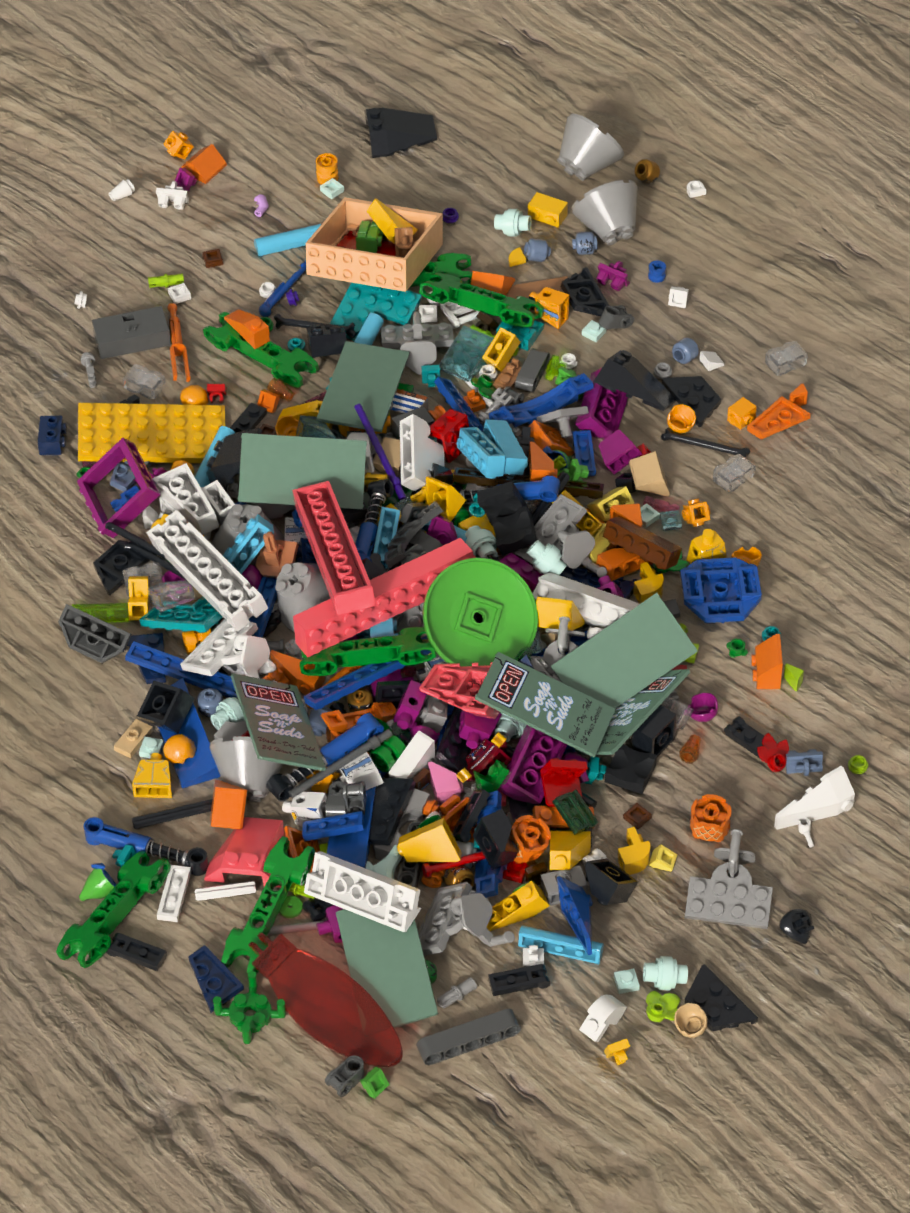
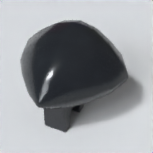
M794 909L787 912L779 922V928L786 936L803 944L808 942L811 930L815 929L812 926L811 914L803 909Z

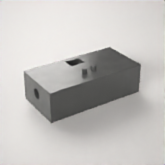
M162 306L92 320L100 359L171 345L169 328Z

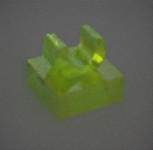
M552 355L546 367L545 379L552 381L554 376L558 377L560 367L566 369L565 364L559 363V356Z

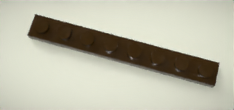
M455 467L453 481L463 485L472 483L484 487L487 485L496 486L497 484L511 481L513 483L530 481V476L503 474V476L496 477L495 479H489L479 470ZM569 480L560 494L566 490L573 497L603 498L604 484Z

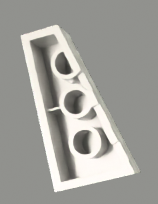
M187 463L152 478L160 496L175 510H178L202 535L219 528L216 514Z

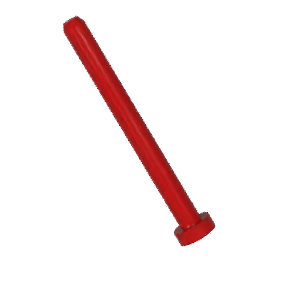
M481 851L462 856L458 862H440L433 865L428 863L422 864V871L425 878H429L432 876V873L486 858Z

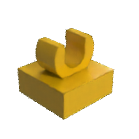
M626 1038L607 1045L604 1050L607 1058L614 1056L617 1065L623 1064L628 1060L625 1052L629 1049L630 1044Z

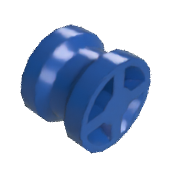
M659 260L652 261L649 264L648 278L650 281L659 283L665 280L666 264Z

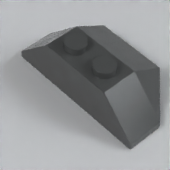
M66 604L58 621L69 648L100 663H104L123 653L132 635Z

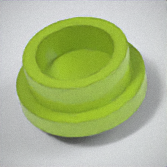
M855 755L848 761V769L854 774H863L868 769V762L863 756Z

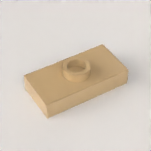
M135 719L114 745V751L132 758L141 747L144 736L149 737L153 732V726Z

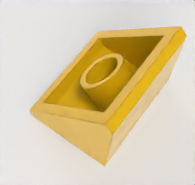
M426 476V504L429 506L433 502H437L443 510L439 515L452 521L466 499L452 485Z
M537 597V627L559 629L560 621L558 618L561 616L570 618V622H568V630L570 631L585 624L582 615L573 601Z

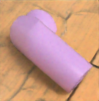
M259 194L254 198V202L257 201L256 204L259 205L254 211L257 217H261L269 208L266 197Z

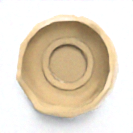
M686 1003L681 1005L675 1012L674 1022L678 1031L683 1036L696 1038L707 1029L708 1018L698 1004Z

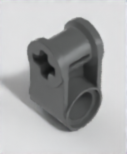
M623 305L606 306L599 319V325L609 330L625 329L634 322V317L626 312V308Z
M342 781L333 782L329 786L325 807L326 817L347 814L346 803L343 798L344 782Z
M361 781L358 784L344 782L343 798L346 803L347 814L362 811L363 815H365L367 800L365 782Z
M356 1055L348 1057L327 1075L325 1084L332 1086L337 1091L338 1096L344 1097L365 1077L362 1058Z

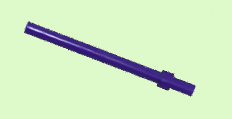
M355 405L354 408L393 484L399 500L406 499V495L401 487V480L399 477H396L362 405Z

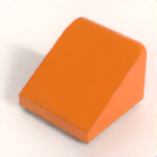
M803 383L790 393L789 401L797 406L807 404L808 391Z

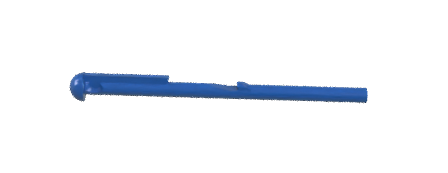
M306 261L301 263V268L286 283L282 282L259 307V314L262 317H269L271 315V309L306 271Z

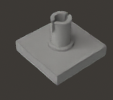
M588 407L559 409L538 416L537 421L544 424L558 422L561 438L570 437L573 434L569 420L588 414Z

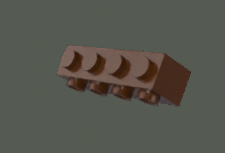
M621 516L609 519L603 537L609 540V543L619 545L626 552L635 553L640 556V559L650 561L656 564L657 568L663 570L676 566L682 551L681 547Z

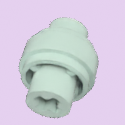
M509 208L504 211V214L495 215V230H503V233L507 236L517 237L521 235L522 231L531 230V216L523 215L519 209Z
M477 525L470 527L466 531V544L472 549L473 555L476 558L492 559L491 555L498 556L496 538L491 531L481 529Z
M536 540L526 552L533 558L531 564L540 574L551 572L560 575L567 566L560 560L562 554L554 544L548 543L543 545L539 540Z
M228 697L221 701L216 707V713L211 715V722L217 730L226 721L236 723L245 720L239 700L234 697Z
M501 712L502 715L495 729V734L500 732L507 738L506 742L510 739L520 738L526 724Z
M660 956V958L655 959V963H644L643 981L654 982V987L659 990L670 991L675 988L676 984L687 983L688 966L677 964V960L670 956Z

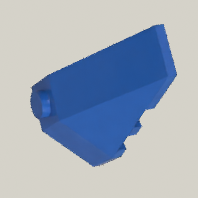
M558 876L557 884L561 912L586 953L592 955L590 907L593 906L590 894L585 893L581 886L562 876Z

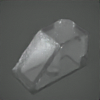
M188 581L163 582L147 588L151 606L160 612L195 599L193 587Z

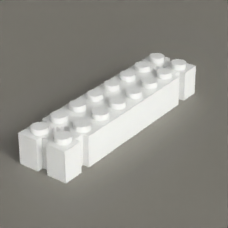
M175 510L166 517V523L162 526L158 523L146 532L153 546L161 554H164L165 558L224 618H227L229 624L237 632L250 623V617L255 616L257 618L268 609L263 596L254 587H251L250 583L190 522L187 523L185 517L178 510Z

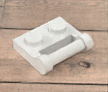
M449 301L445 304H440V309L452 324L453 329L478 319L476 316L479 311L457 318V316L471 312L473 309Z

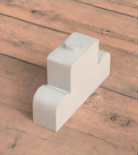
M414 414L400 421L401 485L416 491L426 485V476L433 477L432 463L445 467L443 446L428 438L430 435L428 423Z

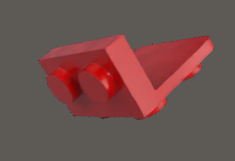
M449 409L429 426L430 435L442 440L445 459L449 463L462 453L457 448L460 428L469 427L467 415L453 409Z
M553 758L540 769L547 806L567 808L582 807L584 805L579 777L588 769L586 761Z

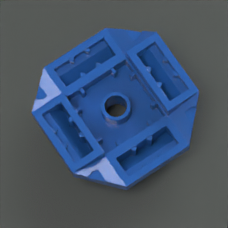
M698 559L688 567L680 570L684 605L705 623L744 621L761 601L762 594L758 568L756 565L748 564L741 559Z

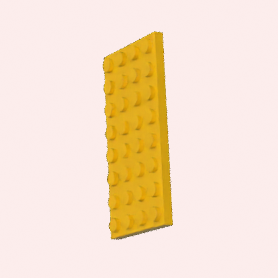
M78 403V461L97 462L119 440L125 438L136 445L144 462L173 463L181 460L188 463H202L219 427L225 426V405Z

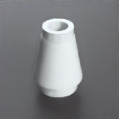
M129 179L122 180L108 194L114 202L132 195L135 188Z

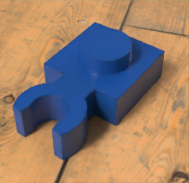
M136 485L120 494L121 499H115L110 503L115 512L123 507L139 491Z

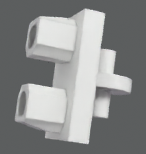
M172 181L171 186L166 185L165 188L156 189L158 205L161 208L168 207V203L171 201L174 202V208L183 210L185 203H189L187 191L183 190V187H178L177 181Z

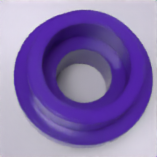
M446 208L443 211L444 222L454 223L459 219L456 209Z
M289 289V292H286L289 305L297 306V302L300 301L297 291L293 292L292 289Z

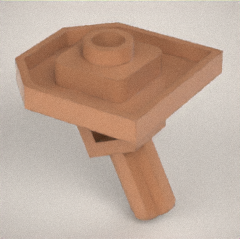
M268 532L263 535L265 545L258 552L255 565L264 577L277 578L282 566L295 563L299 544L297 542L275 540L272 532Z

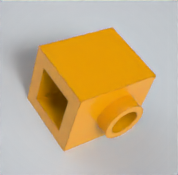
M742 397L728 407L727 421L741 430L756 419L757 406Z

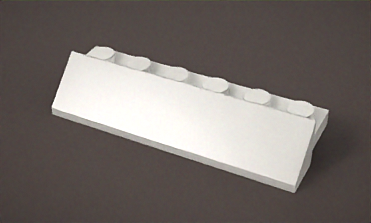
M551 572L538 577L539 583L533 592L535 602L537 597L573 601L582 615L585 624L605 629L639 605L637 602Z
M315 852L312 872L307 873L305 894L399 931L406 932L422 909L418 907L420 889L324 852Z

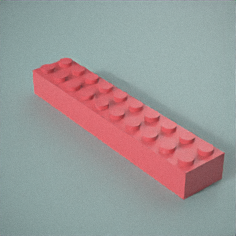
M325 481L292 490L297 513L337 615L376 606L371 582L330 482Z
M460 537L371 579L370 582L376 606L337 615L332 600L328 599L294 615L296 644L307 657H310L408 609L420 605L424 602L427 591L434 579L450 565L461 560L473 558L472 549Z

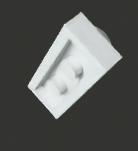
M171 865L157 912V920L178 922L191 875V867Z

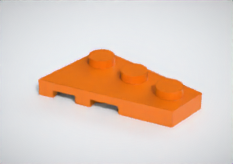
M781 396L747 426V431L762 440L810 419V413Z

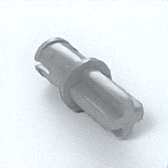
M469 977L459 985H453L451 990L437 998V1002L440 1007L445 1009L457 1000H463L465 995L477 989V985Z

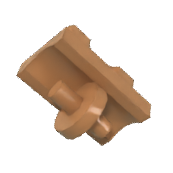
M412 227L394 228L396 257L404 258L413 247Z

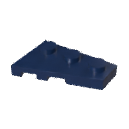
M163 633L132 635L127 644L130 648L133 641L164 652ZM138 665L146 684H152L153 681L166 683V675Z
M205 945L188 956L210 1013L214 1011V997H220L223 1005L244 990L243 984Z

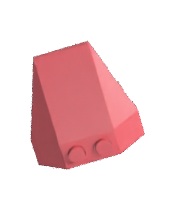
M460 663L435 664L419 687L421 692L476 716L496 719L500 711L475 700V695L478 693L491 665L479 666L478 663H472V666H460Z
M244 817L243 828L234 829L209 862L204 880L225 883L228 873L262 876L265 886L271 874L264 872V863L269 852L282 836L285 837L283 820Z

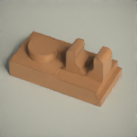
M512 358V363L508 362L494 381V388L498 389L500 387L504 389L506 386H510L513 389L515 387L516 378L522 368L520 367V360Z

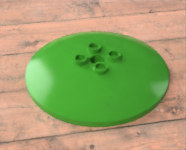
M470 558L450 565L434 579L425 596L423 623L430 644L448 664L460 663V666H472V663L484 666L491 665V662L495 659V654L498 652L519 662L530 649L536 636L538 612L529 586L512 568L492 559ZM475 613L482 615L483 621L481 623L475 622L473 618Z

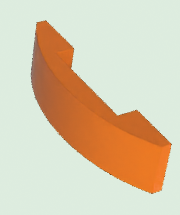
M375 702L370 709L345 714L335 710L322 713L321 717L329 730L344 733L356 725L358 719L366 713H371L374 717L387 723L394 718L396 708L392 702Z

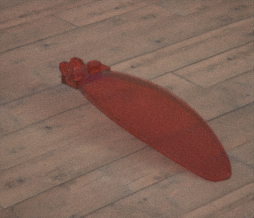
M260 932L257 935L259 940L268 946L264 951L256 943L251 942L249 944V947L258 955L252 962V966L269 980L278 1000L283 999L285 1001L287 1013L311 1037L347 1058L353 1055L362 1058L363 1063L368 1065L391 1067L400 1063L403 1057V1050L398 1034L377 1002L353 978L324 959L296 948L282 934L272 942Z

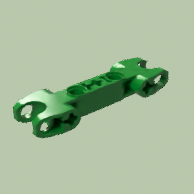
M458 253L440 255L436 262H429L410 287L420 286L422 282L430 281V275L434 273L449 274L460 279L468 277L470 278L469 280H462L464 284H471L472 273L470 271H461L471 266V256ZM460 260H467L465 263H458ZM435 277V278H434V281H435V282H439V281H441V279L438 278V277Z
M434 273L430 275V281L420 284L419 293L423 297L441 304H445L448 301L476 311L499 316L507 324L525 328L532 326L534 319L541 318L544 307L540 303L523 296L511 298L474 285L464 284L460 278L449 274ZM438 277L441 281L435 282L434 278ZM424 286L432 287L433 292L431 294L427 293ZM532 306L537 307L539 314L530 312V308ZM529 318L530 322L525 323L522 319Z
M221 312L219 314V322L223 327L206 326L203 329L205 338L216 348L222 351H227L231 347L239 350L252 359L272 368L271 373L273 377L283 384L300 388L304 384L303 377L299 372L305 371L313 374L319 370L316 360L300 348H294L291 352H288L270 341L254 349L224 320V317L231 313Z
M410 627L400 630L397 636H382L340 642L310 657H307L301 650L302 658L305 659L300 662L299 666L301 673L304 675L326 676L336 673L339 667H354L396 660L402 665H416L434 659L436 651L428 639H421V635L426 633L424 627ZM430 650L432 653L430 655H423L421 651ZM306 664H315V668L311 670L306 669L304 666Z
M282 836L269 852L263 870L271 875L244 930L234 927L226 940L221 960L226 967L232 965L237 957L247 955L250 957L247 973L255 971L257 975L267 962L274 943L266 939L292 884L295 883L302 886L306 882L307 873H310L315 854L313 847L307 846L298 857H288L287 851L290 841L287 837ZM282 886L278 891H273L274 887ZM258 922H264L261 927H255Z
M140 851L127 860L118 871L117 879L119 883L98 905L83 925L75 923L65 932L56 950L58 957L66 960L79 952L77 960L83 968L90 967L100 959L110 947L111 938L109 935L137 904L145 892L154 894L163 885L171 868L168 859H159L148 866L150 859L147 856V852ZM163 866L162 872H161L160 874H158L159 871H160V869H161V867ZM67 944H70L66 952L64 953L65 946ZM88 954L89 957L87 961H85V957Z

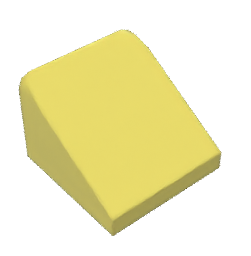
M659 845L653 850L648 865L671 872L678 854L663 845Z

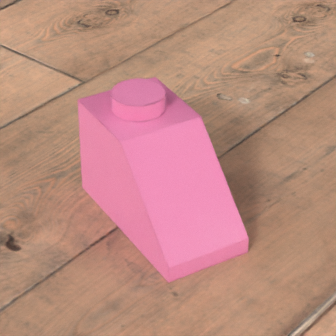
M428 762L430 782L435 800L438 801V806L442 805L453 795H458L461 799V793L464 792L462 782L458 781L456 773L434 762Z

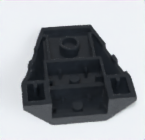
M389 108L365 109L364 111L366 125L368 124L372 158L392 156L396 151H406L408 147L413 145L421 146L437 140L433 115Z
M620 350L608 358L594 380L595 383L610 391L620 390L627 393L626 397H638L643 399L642 403L662 411L666 410L677 400L630 352Z
M247 429L225 436L221 441H217L213 449L216 451L214 457L211 456L206 465L209 467L206 474L210 484L218 480L223 489L227 491L229 484H232L235 480L233 477L236 474H240L242 433L261 434L262 429Z

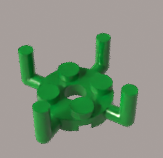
M255 971L248 973V993L237 994L229 1008H222L220 997L216 996L213 998L215 1015L229 1016L230 1022L237 1027V1030L242 1032L245 1044H250L252 1033L260 1031L265 1025L267 1026L271 1018L282 1019L286 1017V1006L283 999L277 1000V1010H271L268 998L265 995L257 994L258 985ZM248 1010L256 1012L252 1016L245 1015V1012Z

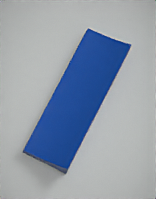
M183 678L170 685L180 688L189 694ZM192 703L178 734L158 727L160 735L164 740V745L171 736L178 734L185 735L195 744L196 751L193 758H187L184 764L172 763L181 788L220 777L210 751V742L194 703Z
M376 787L366 790L364 831L329 837L327 854L366 869Z

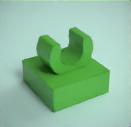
M378 1067L373 1068L360 1080L363 1088L366 1089L368 1095L372 1098H376L390 1085L383 1071Z

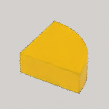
M520 247L510 253L509 267L526 263V257Z

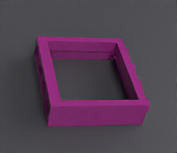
M125 438L119 440L77 480L80 487L79 491L85 497V503L92 512V518L99 526V532L115 538L118 534L105 528L107 522H112L124 529L160 495L136 445ZM126 458L141 490L108 520L93 487L121 460Z

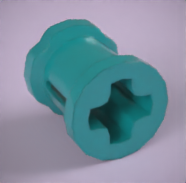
M476 493L473 497L474 502L469 507V512L475 517H482L485 511L479 506Z

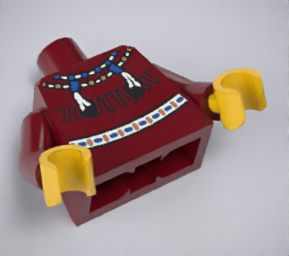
M498 732L491 742L484 739L477 748L472 749V752L466 757L467 769L463 768L456 774L462 783L465 781L474 782V770L486 776L489 768L496 760L503 762L506 766L512 760L504 752L508 747L507 738Z

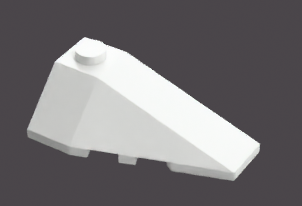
M839 766L820 778L821 783L814 789L809 787L802 799L799 801L797 799L793 800L777 813L774 827L778 830L798 825L799 820L803 824L806 823L807 819L815 821L849 811L853 807L855 793L844 768Z

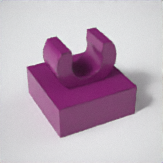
M179 168L175 181H177V186L183 187L185 191H189L191 186H195L197 178L186 168Z

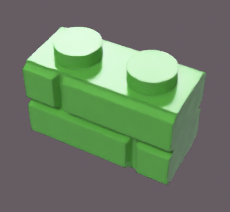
M362 221L360 223L356 237V250L376 253L378 247H382V239H384L385 235L374 221L372 223L370 221Z

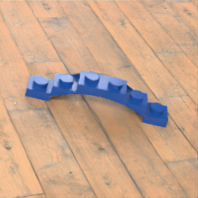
M584 373L568 378L554 389L535 399L517 405L500 407V409L489 413V419L504 420L514 427L527 422L531 424L534 420L537 421L538 416L563 409V407L578 401L579 394L594 388L593 382Z
M498 790L490 792L487 799L488 803L478 816L477 825L482 817L501 810L502 794ZM486 859L479 860L475 866L476 893H481L485 898L498 895V884L503 881V871L507 870V864L492 870Z

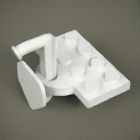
M225 618L180 665L184 671L213 676L223 665L241 662L246 676L259 678L257 671L267 662L270 649L265 638L252 636L258 630L256 623L250 622L237 632L229 624L227 618Z

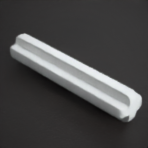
M254 881L197 888L195 889V897L197 901L251 894L256 892V885Z

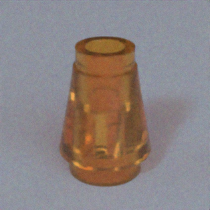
M273 378L267 386L268 391L280 395L281 399L288 402L295 395L281 379Z
M691 735L680 749V759L683 762L690 764L698 759L701 743L699 736Z

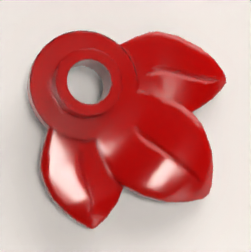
M766 733L762 739V746L757 747L759 758L767 763L771 771L780 772L786 766V754L789 751L788 741L785 739L777 743L770 733Z

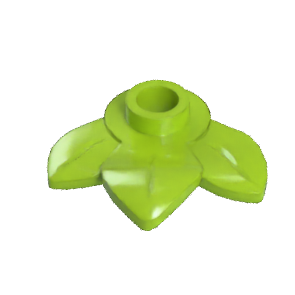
M655 990L651 991L646 997V1003L648 1004L646 1013L648 1018L653 1022H661L664 1018L674 1021L675 1012L680 1003L679 996L673 993H666L662 996Z

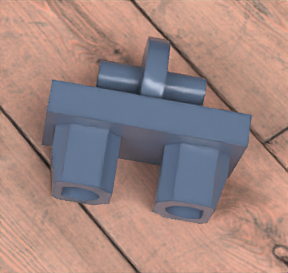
M809 749L804 753H798L796 750L788 751V754H786V773H803L804 776H809V772H822V751L817 752L816 749Z

